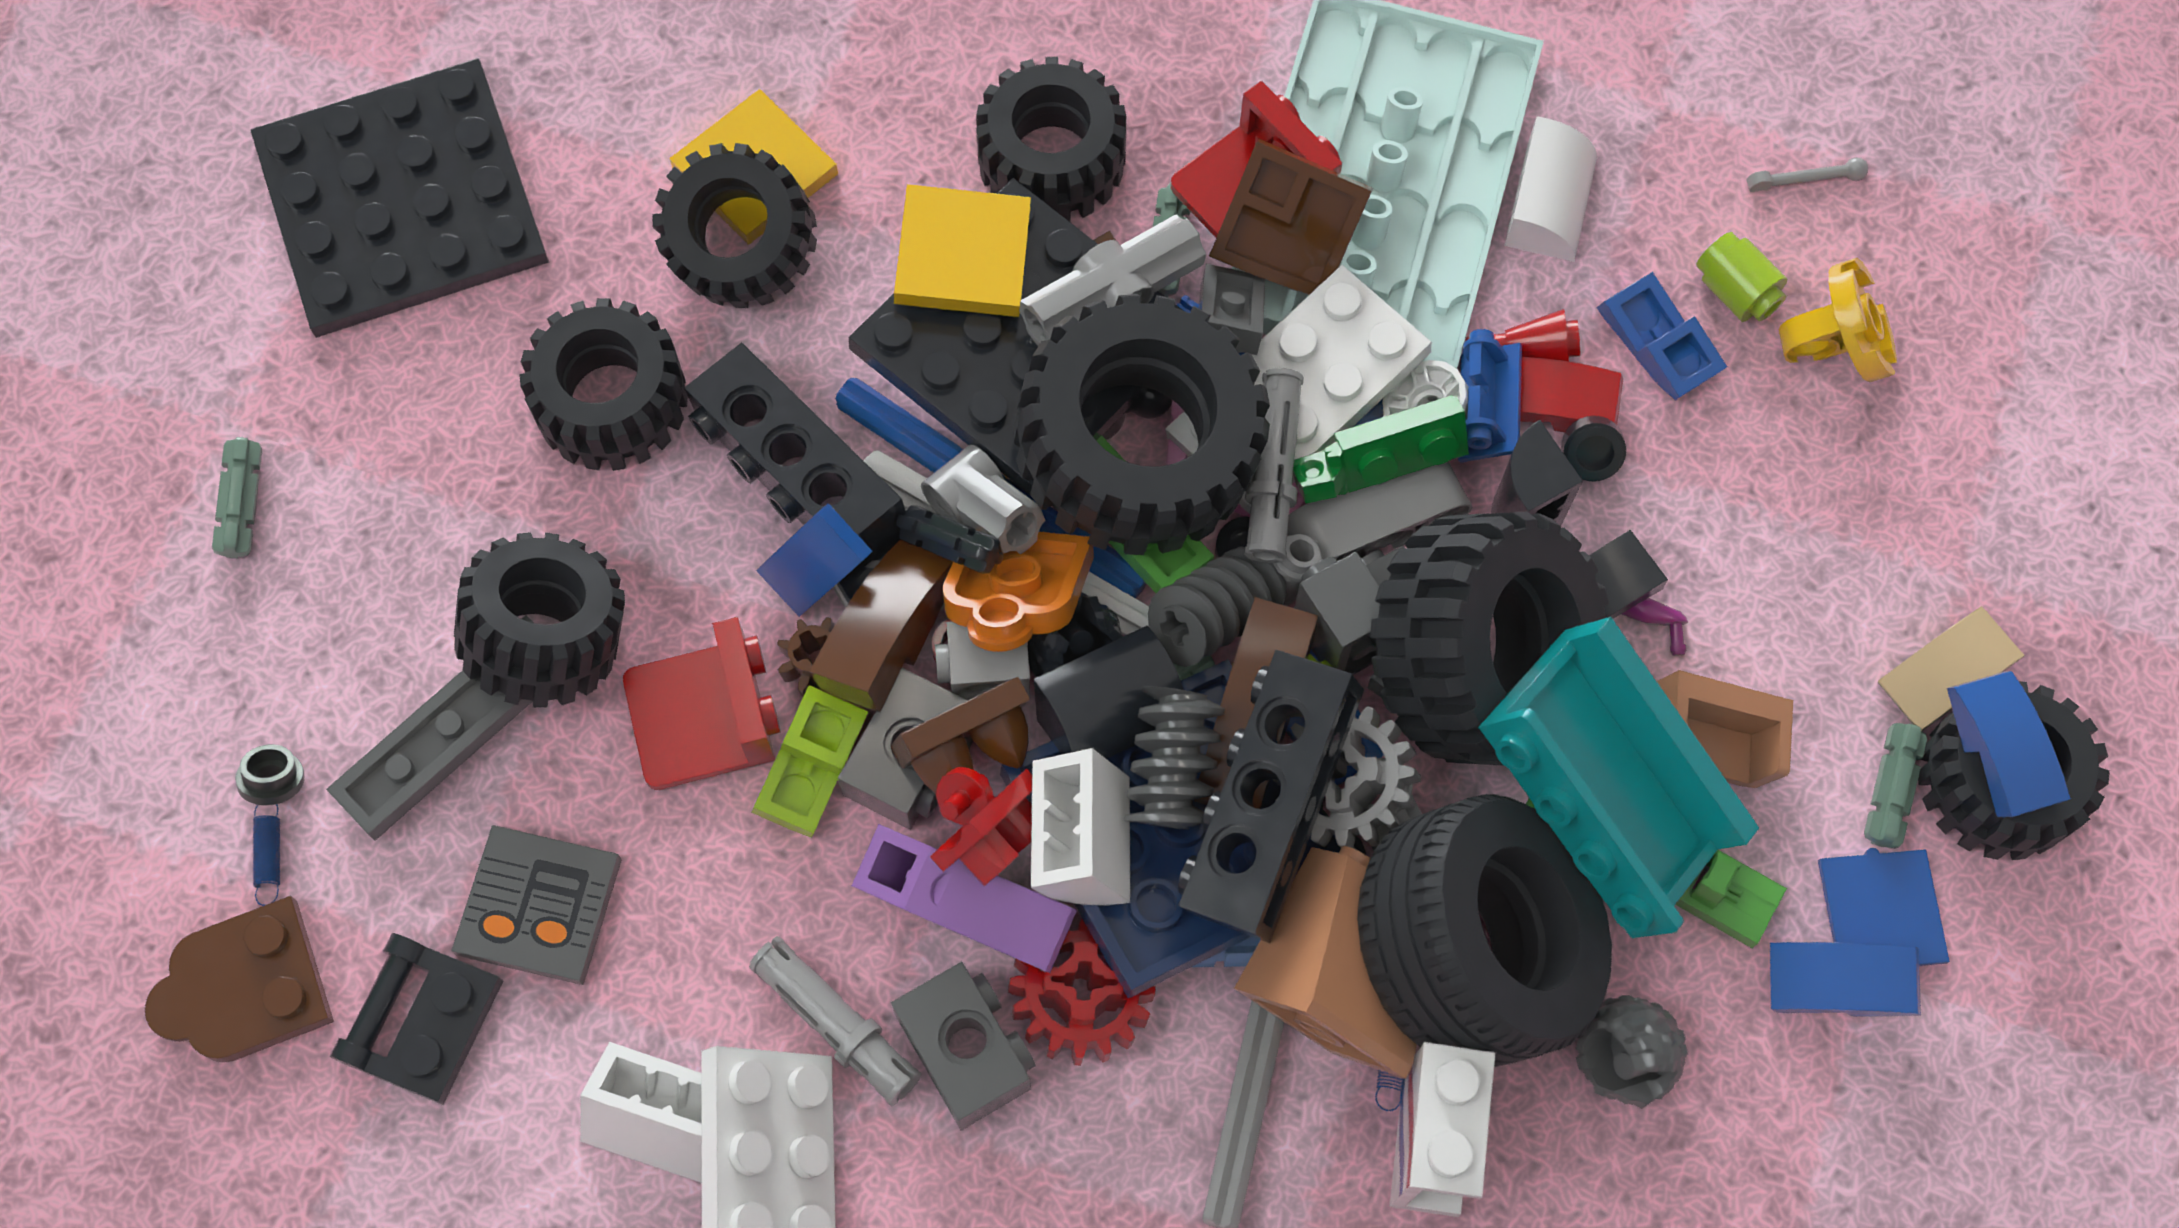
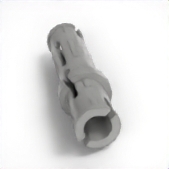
M1287 368L1268 369L1262 375L1263 386L1267 388L1270 407L1265 415L1266 420L1270 423L1268 442L1261 454L1262 459L1254 473L1253 482L1248 485L1245 494V500L1251 504L1247 547H1245L1244 554L1251 560L1265 563L1281 562L1283 559H1286L1289 508L1294 507L1297 503L1298 491L1292 486L1301 385H1303L1304 377L1298 371Z
M780 936L773 938L771 943L767 942L755 954L749 968L766 984L768 983L808 1025L828 1042L836 1051L834 1058L844 1068L852 1066L875 1088L890 1106L897 1104L899 1099L902 1100L914 1088L922 1074L904 1057L902 1058L880 1035L882 1028L872 1018L865 1021L841 999L842 997L795 954Z

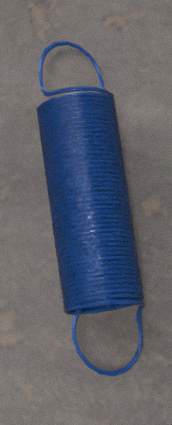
M277 804L276 816H256L257 805L253 818V886L257 888L255 899L261 906L264 905L259 903L256 896L258 888H261V883L277 885V895L274 901L278 897V886L280 885V819L277 817L279 811Z

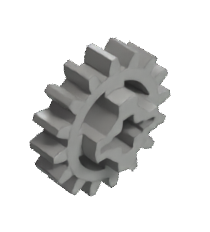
M1369 706L1362 711L1358 719H1356V716L1354 717L1325 795L1326 808L1330 811V817L1318 813L1312 830L1311 840L1323 848L1328 845L1333 835H1335L1340 848L1343 846L1353 848L1355 836L1361 835L1374 847L1379 844V835L1376 828L1382 824H1385L1390 829L1398 827L1400 822L1393 814L1397 807L1414 809L1416 802L1404 791L1405 785L1421 782V775L1415 768L1404 765L1405 762L1411 760L1416 755L1415 749L1408 741L1395 743L1399 739L1402 730L1392 720L1383 723L1379 727L1380 715ZM1295 723L1291 730L1297 739L1302 735L1304 727ZM1361 737L1376 743L1381 748L1386 761H1379L1376 757H1365V747L1361 744ZM1351 765L1358 772L1357 776L1346 778L1345 788L1341 789L1334 783L1335 778L1346 776L1347 766ZM1272 779L1275 783L1281 786L1279 780ZM1378 795H1381L1378 801L1370 809L1364 812V809Z

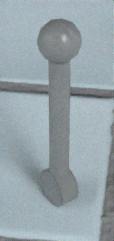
M1855 157L1850 159L1846 165L1772 175L1768 171H1759L1751 174L1746 181L1750 192L1768 190L1772 186L1846 176L1852 181H1859L1867 175L1868 164L1862 158Z

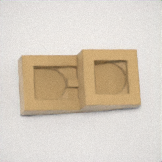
M1981 606L1879 679L1878 684L1913 725L1921 727V731H1923L1952 709L1947 688L2004 672L2025 655Z

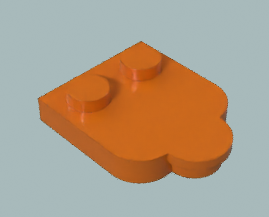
M1038 532L1037 541L1022 554L1017 551L1003 553L1004 556L1001 564H995L988 574H981L964 565L953 562L943 585L947 617L960 626L968 627V636L974 645L993 652L1016 649L1028 642L1033 634H1046L1063 628L1073 617L1094 559L1093 546L1087 544L1090 536Z

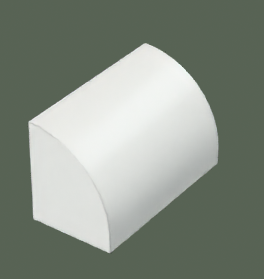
M1536 117L1525 153L1504 246L1572 262L1575 261L1597 161L1594 145L1584 134L1575 128L1552 119Z
M1093 748L1033 761L1031 888L1044 896L1068 903L1084 905L1129 903L1130 822L1123 821L1124 816L1130 814L1129 798H1127L1129 777Z
M609 1042L580 1095V1142L702 1183V1073Z

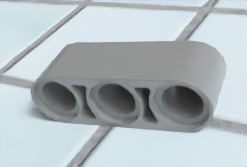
M1448 461L1441 465H1434L1391 479L1379 485H1372L1351 493L1348 492L1346 495H1337L1336 498L1303 505L1289 514L1287 536L1303 534L1311 537L1320 548L1322 560L1334 557L1338 562L1354 552H1357L1359 557L1363 558L1390 544L1394 549L1405 545L1404 543L1422 526H1429L1435 519L1450 515H1467L1472 510V504Z

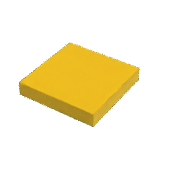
M758 89L669 158L672 169L675 166L683 173L690 167L685 157L695 151L704 159L711 156L710 145L722 143L728 151H734L735 143L747 144L756 154L762 149L773 155L780 165L783 164L789 170L808 198L839 174L837 164L761 89ZM748 197L735 198L725 202L715 210L748 245L765 232L767 208L760 200Z
M907 184L894 287V304L1019 317L1031 197Z

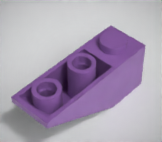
M878 824L852 883L853 887L1043 971L1051 972L1077 911L1076 909L998 875L983 886L960 859L943 872L930 858L937 850L936 848Z

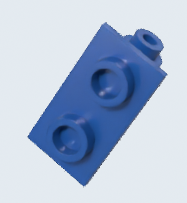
M1487 329L1472 331L1469 339L1464 342L1463 353H1461V376L1468 386L1466 431L1469 454L1459 457L1458 461L1460 463L1511 455L1520 438L1522 345L1515 343L1501 346L1494 339V333Z

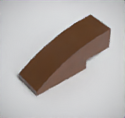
M900 539L870 572L849 601L809 672L820 689L832 696L881 712L903 664L906 663L914 666L944 604L943 585L953 562Z
M1254 598L1220 705L1225 708L1224 715L1217 716L1213 731L1221 735V742L1209 744L1206 752L1208 757L1218 762L1217 769L1203 771L1199 777L1200 781L1214 788V793L1216 791L1222 792L1231 767L1227 766V753L1231 740L1238 729H1246L1253 711L1254 704L1251 703V690L1258 671L1264 665L1270 666L1276 649L1308 659L1315 638L1318 615L1260 598ZM1290 718L1285 720L1277 731L1276 738L1278 744L1282 745ZM1270 780L1264 781L1256 788L1253 795L1255 809H1261ZM1211 796L1194 799V802L1207 805Z

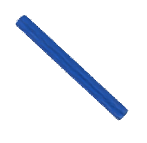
M849 378L839 389L835 397L839 410L933 473L964 450L858 378ZM1002 475L1006 482L1011 484L1017 490H1019L1028 498L1034 501L1032 496H1030L1027 492H1025L1013 481ZM1049 507L1047 510H1041L1045 521L1041 525L1039 532L1068 534L1055 524L1058 511L1052 507ZM1077 527L1071 535L1090 536L1091 534ZM1107 545L1106 550L1093 546L1094 559L1089 572L1128 595L1137 598L1145 588L1146 582L1115 549Z

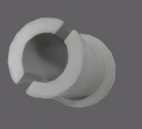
M1303 534L1287 536L1286 559L1273 563L1278 573L1286 581L1287 597L1284 606L1290 605L1296 600L1300 582L1303 581L1301 579L1302 575L1310 567L1322 560L1318 544L1311 537Z

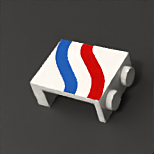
M1424 1042L1415 1054L1413 1066L1402 1083L1403 1089L1389 1207L1458 1217L1461 1215L1463 1196L1478 1199L1482 1197L1495 1053Z

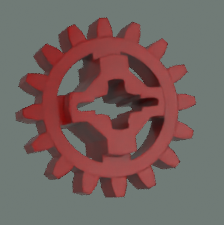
M1081 917L1078 930H1068L1058 953L1059 955L1071 951L1070 958L1059 967H1052L1050 973L1015 958L1014 967L1024 975L1010 977L1008 985L1009 994L1024 997V999L1019 1000L1013 1005L1011 1015L1013 1020L1030 1018L1031 1023L1026 1030L1025 1040L1030 1044L1042 1036L1049 1040L1047 1057L1052 1060L1060 1053L1062 1047L1071 1049L1073 1063L1081 1066L1086 1050L1094 1049L1102 1063L1109 1061L1112 1053L1111 1042L1113 1040L1123 1048L1129 1049L1135 1039V1035L1129 1025L1145 1028L1151 1015L1139 1004L1153 1002L1156 994V986H1153L1129 999L1127 998L1114 971H1111L1097 956V954L1102 956L1103 954ZM1075 979L1087 980L1086 986L1088 991L1091 992L1089 1000L1077 999L1076 988L1073 987ZM1044 1008H1052L1065 1021L1066 1027L1053 1020ZM1117 1008H1123L1120 1014L1109 1024L1093 1030L1094 1020L1104 1011L1116 1012Z

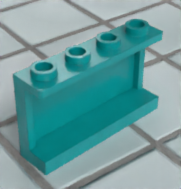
M1612 617L1565 630L1479 726V729L1495 749L1500 762L1516 778L1534 803L1539 816L1550 825L1573 857L1576 867L1589 879L1610 908L1615 921L1625 929L1631 939L1676 933L1684 923V919L1674 905L1715 852L1719 849L1747 845L1760 828Z

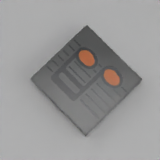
M492 825L451 951L456 956L584 985L620 868L621 857L619 854Z

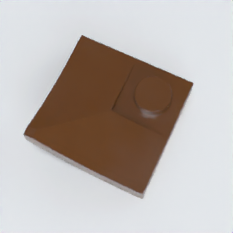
M1259 139L1256 142L1209 257L1268 281L1310 295L1339 268L1373 188Z

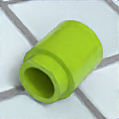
M1733 232L1724 234L1712 243L1696 263V267L1703 273L1702 282L1741 322L1747 321L1752 316L1759 322L1765 320L1783 304L1787 297L1782 292V289L1785 287L1788 279L1748 238L1739 239Z

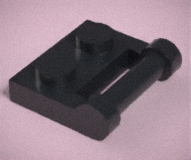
M392 933L383 950L388 957L346 1040L339 1038L329 1057L444 1105L501 988L503 980L494 974L425 947L405 936ZM414 966L429 972L387 1057L372 1052L371 1049L412 967Z

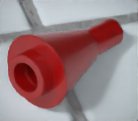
M1564 309L1506 329L1505 333L1494 334V339L1501 346L1520 343L1522 345V357L1569 362V357H1578L1581 354L1578 320L1566 321Z

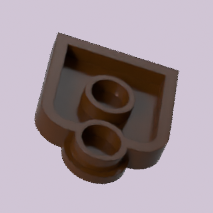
M292 896L285 897L184 937L171 954L169 960L170 975L159 981L152 988L145 1003L146 1021L154 1033L169 1041L180 1042L189 1040L191 1046L198 1053L217 1062L238 1060L334 1022L299 905Z

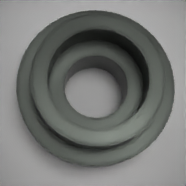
M274 744L262 745L247 752L243 756L235 776L237 790L241 797L256 805H275L291 799L301 790L305 780L303 766L299 759L287 748Z

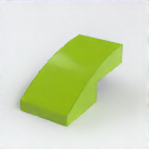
M809 685L751 813L812 838L868 711Z

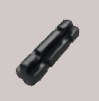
M909 506L904 515L899 514L896 519L895 525L900 527L899 537L901 540L957 564L964 565L981 574L990 573L994 565H1000L1003 560L1004 554L999 551L1000 541L996 537L982 531H977L972 527L940 514H935L920 506Z

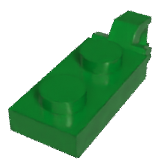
M1451 395L1334 433L1335 442L1323 451L1295 459L1293 475L1298 490L1305 504L1336 498L1337 495H1346L1348 492L1351 493L1372 485H1379L1406 474L1434 465L1444 464L1469 454L1465 411L1458 397Z

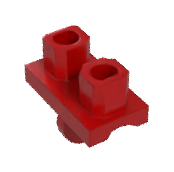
M956 767L941 778L936 788V798L940 807V813L945 819L962 825L958 831L930 856L943 872L960 859L978 881L985 886L1019 856L1018 853L1032 842V804L1026 798L1032 792V774L1028 769L1024 770L996 797L993 795L988 778L970 768Z

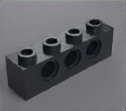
M742 342L684 387L694 409L688 415V418L697 432L709 444L713 445L719 440L730 451L727 454V458L745 481L751 484L758 479L769 490L766 494L768 501L786 522L792 523L797 518L804 525L824 507L821 504L826 499L834 496L843 497L840 502L831 505V507L872 550L851 571L853 575L899 538L900 527H897L895 523L899 514L904 515L906 513L902 498ZM762 419L756 425L744 427L751 420ZM803 457L794 465L782 466L784 462L791 458Z
M1277 649L1274 652L1270 666L1264 665L1260 668L1251 690V703L1254 704V708L1246 729L1240 728L1236 731L1228 749L1227 766L1231 767L1223 790L1222 792L1216 791L1211 796L1204 812L1202 825L1203 829L1207 832L1198 856H1190L1181 872L1178 884V891L1182 894L1179 903L1180 907L1202 919L1267 943L1271 942L1364 692V688L1351 673ZM1291 717H1303L1305 728L1300 738L1291 744H1278L1276 737L1280 725ZM1271 779L1279 780L1281 791L1277 801L1270 807L1255 809L1253 795L1256 788L1264 781ZM1243 843H1254L1257 853L1253 865L1243 873L1232 874L1229 867V859L1233 850Z

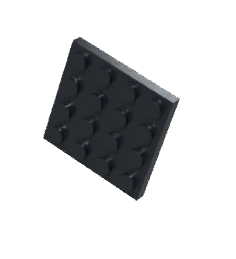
M479 58L250 129L308 324L316 338L549 263Z
M1014 178L997 193L1031 197L1021 300L1071 273L1080 258L1098 245ZM1156 291L1149 303L1154 304L1157 295L1166 296ZM893 293L848 337L849 350L968 446L975 445L985 452L995 463L999 471L1030 495L1034 479L1025 480L1021 477L1016 462L1019 447L1013 443L1014 423L1025 374L1029 371L1032 356L1038 347L1027 332L1022 315L1019 314V317L899 305L894 304ZM1176 304L1174 305V308L1182 310ZM1134 385L1115 386L1102 390L1088 398L1082 404L1081 413L1085 425L1093 438L1097 441L1147 388Z

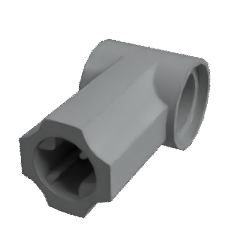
M967 446L921 483L922 493L937 514L996 537L1000 541L1001 552L1017 551L1022 554L1037 541L1039 529L1045 521L1040 507L1006 482L995 463L977 446Z

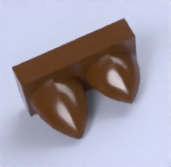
M1017 676L901 733L892 743L891 748L901 768L904 769L912 765L924 784L935 794L937 784L949 771L956 767H967L974 770L973 760L965 738L971 736L980 750L990 758L1003 765L1018 769L1023 765L1029 743L1028 725L1021 708L1030 701V698Z

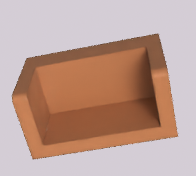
M1681 670L1657 681L1728 783L1758 788L1789 774L1793 700Z

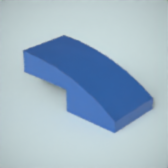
M1653 271L1596 307L1652 379L1674 400H1677L1728 367L1696 317L1693 316L1689 320L1684 321Z
M828 503L756 571L800 617L861 563L872 550Z
M2012 671L2001 672L1947 688L1964 753H1980L1997 817H2014L2071 799L2048 734L2035 707Z
M1836 942L1770 943L1771 1010L1776 1013H1847L1852 1017L1921 1016L1919 948L1916 946Z

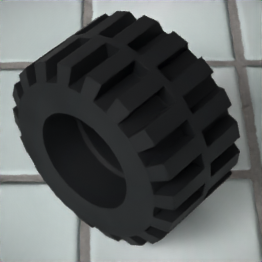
M1045 57V64L1035 65L1033 59L1020 62L1019 72L1014 73L1009 68L999 75V86L990 84L983 93L984 104H978L976 113L978 164L980 165V176L984 186L990 185L991 193L997 194L1014 178L1069 222H1071L1072 211L1078 210L1082 218L1094 213V199L1105 205L1112 197V186L1119 187L1126 157L1127 116L1125 106L1119 105L1120 94L1114 85L1104 87L1105 76L1096 69L1089 73L1084 72L1083 62L1071 59L1068 65L1058 64V57ZM1044 127L1064 128L1072 131L1082 139L1076 146L1058 153L1040 152L1028 147L1021 141L1030 132Z
M722 143L710 145L711 156L704 159L697 151L685 157L690 167L681 173L674 166L666 176L673 183L670 191L659 188L655 199L662 207V213L652 214V227L660 234L661 238L656 239L655 242L659 253L668 261L666 265L699 296L703 295L710 302L723 306L724 302H728L735 308H749V301L756 300L763 306L774 302L771 293L778 289H781L786 295L795 287L790 281L793 275L798 272L804 276L810 266L809 262L805 259L807 251L815 252L817 239L812 234V228L817 227L815 213L809 207L808 203L810 200L789 170L783 164L780 165L773 155L762 149L756 154L747 144L735 143L734 151H728ZM740 197L754 198L762 201L767 208V225L760 241L751 250L736 257L712 255L707 249L705 234L709 219L715 210L725 202Z
M597 298L596 307L586 308L584 301L570 304L573 310L572 313L563 317L559 311L555 312L547 318L550 328L547 331L537 328L529 338L535 350L523 351L520 363L525 373L519 374L520 386L526 397L524 399L545 441L553 450L558 447L562 457L567 461L575 464L579 456H581L587 469L600 471L601 461L609 460L614 471L626 469L624 458L635 455L639 464L651 459L648 447L655 443L663 450L671 442L667 427L679 430L684 420L680 407H687L688 396L684 389L686 380L672 339L666 328H660L657 318L646 311L640 316L635 304L623 301L619 308H614L610 298ZM616 365L627 367L637 372L631 386L623 394L610 401L587 403L573 398V393L579 382L587 374L598 368Z
M531 532L517 534L516 541L509 542L503 537L491 542L490 552L480 549L471 557V567H464L457 592L454 650L456 658L463 660L462 670L470 680L481 678L480 689L491 696L499 691L505 694L504 702L519 705L521 699L533 701V708H547L548 700L555 699L561 705L575 702L577 691L587 696L596 690L598 680H606L612 671L613 660H616L625 606L624 590L619 589L621 579L615 569H606L607 559L598 551L588 554L585 552L586 544L576 539L566 543L559 541V534L546 532L545 538H533ZM539 614L552 617L560 621V623L535 624L524 621L517 616Z
M2019 681L2035 707L2048 734L2064 775L2070 800L2014 817H1997L1980 753H1964L1953 711L1929 734L1931 739L1926 743L1924 755L1921 759L1928 763L1920 769L1918 785H1931L1932 790L1922 800L1927 812L1939 808L1944 815L1936 825L1945 835L1953 828L1963 834L1957 844L1968 851H1971L1981 843L1985 845L1984 857L1996 860L2009 851L2012 861L2026 859L2035 852L2041 854L2090 820L2089 815L2099 809L2105 798L2098 791L2109 784L2110 770L2099 767V763L2108 757L2105 743L2095 744L2091 737L2098 728L2091 718L2082 722L2074 714L2080 707L2069 698L2065 699L2062 703L2053 699L2055 690L2040 685L2031 693L2028 690L2027 682Z

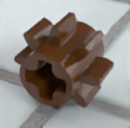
M829 617L823 620L821 626H807L803 620L799 619L797 620L798 630L792 635L790 640H778L777 642L781 652L790 659V661L782 664L777 670L784 682H792L800 678L798 690L802 697H804L809 685L821 690L809 672L812 667L810 654L822 649L828 635L835 626Z

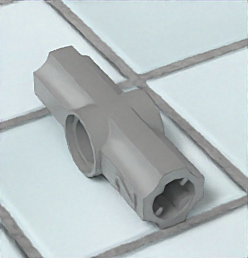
M1174 215L1122 245L1116 240H1108L1098 244L1080 258L1071 273L1020 301L1019 312L1024 319L1027 332L1039 346L1041 341L1050 340L1053 327L1066 316H1074L1079 321L1082 307L1095 301L1104 300L1109 308L1116 305L1118 295L1138 294L1140 295L1141 303H1149L1156 291L1204 265L1206 252L1201 244L1200 234L1188 218L1181 219Z

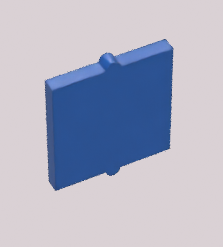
M1869 848L1864 855L1821 858L1818 860L1833 942L1916 946L1919 948V966L1947 964L1950 962L1926 849L1879 853L1876 848Z

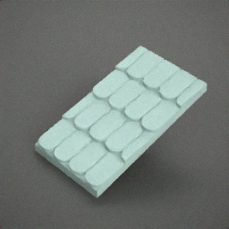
M1313 0L1284 96L1295 106L1300 120L1316 136L1327 138L1336 148L1342 162L1340 174L1373 188L1340 266L1343 265L1432 342L1431 353L1423 361H1443L1457 369L1544 41L1381 0ZM1265 279L1263 334L1267 335L1309 295Z

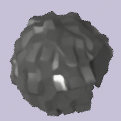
M1621 995L1619 998H1608L1603 1001L1589 1028L1578 1038L1576 1049L1579 1055L1576 1057L1578 1068L1584 1072L1586 1079L1590 1080L1593 1084L1596 1094L1607 1097L1610 1100H1619V1102L1635 1105L1642 1109L1653 1100L1662 1099L1665 1094L1674 1088L1675 1083L1679 1081L1683 1074L1685 1057L1688 1051L1683 1030H1679L1676 1019L1667 1010L1663 1009L1660 1004L1655 1002L1649 1003L1648 1000L1639 997L1634 998L1630 995Z

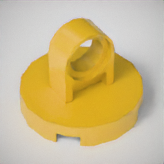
M1856 257L1832 265L1829 269V290L1832 304L1792 317L1780 325L1778 330L1786 361L1796 363L1798 362L1797 357L1813 356L1814 361H1819L1848 352L1861 377L1869 383L1895 374L1891 364L1897 363V354L1891 326L1884 304L1876 305L1872 296L1864 290V287L1875 284L1863 261Z

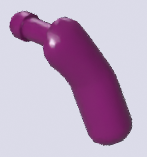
M1647 598L1622 613V615L1640 622L1663 626L1669 625L1671 637L1670 653H1672V656L1685 655L1687 650L1686 644H1684L1682 625L1687 624L1688 620L1681 611Z

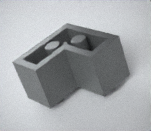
M1403 545L1386 555L1381 550H1377L1360 558L1357 552H1354L1338 562L1334 557H1328L1314 564L1302 575L1301 579L1303 581L1299 585L1294 609L1318 615L1315 638L1311 650L1319 662L1326 660L1333 668L1351 673L1352 675L1373 664L1372 657L1377 656L1376 638H1371V621L1374 618H1378L1380 604L1375 602L1379 585L1384 580H1389L1391 573L1387 570V567L1394 555L1401 548H1405Z

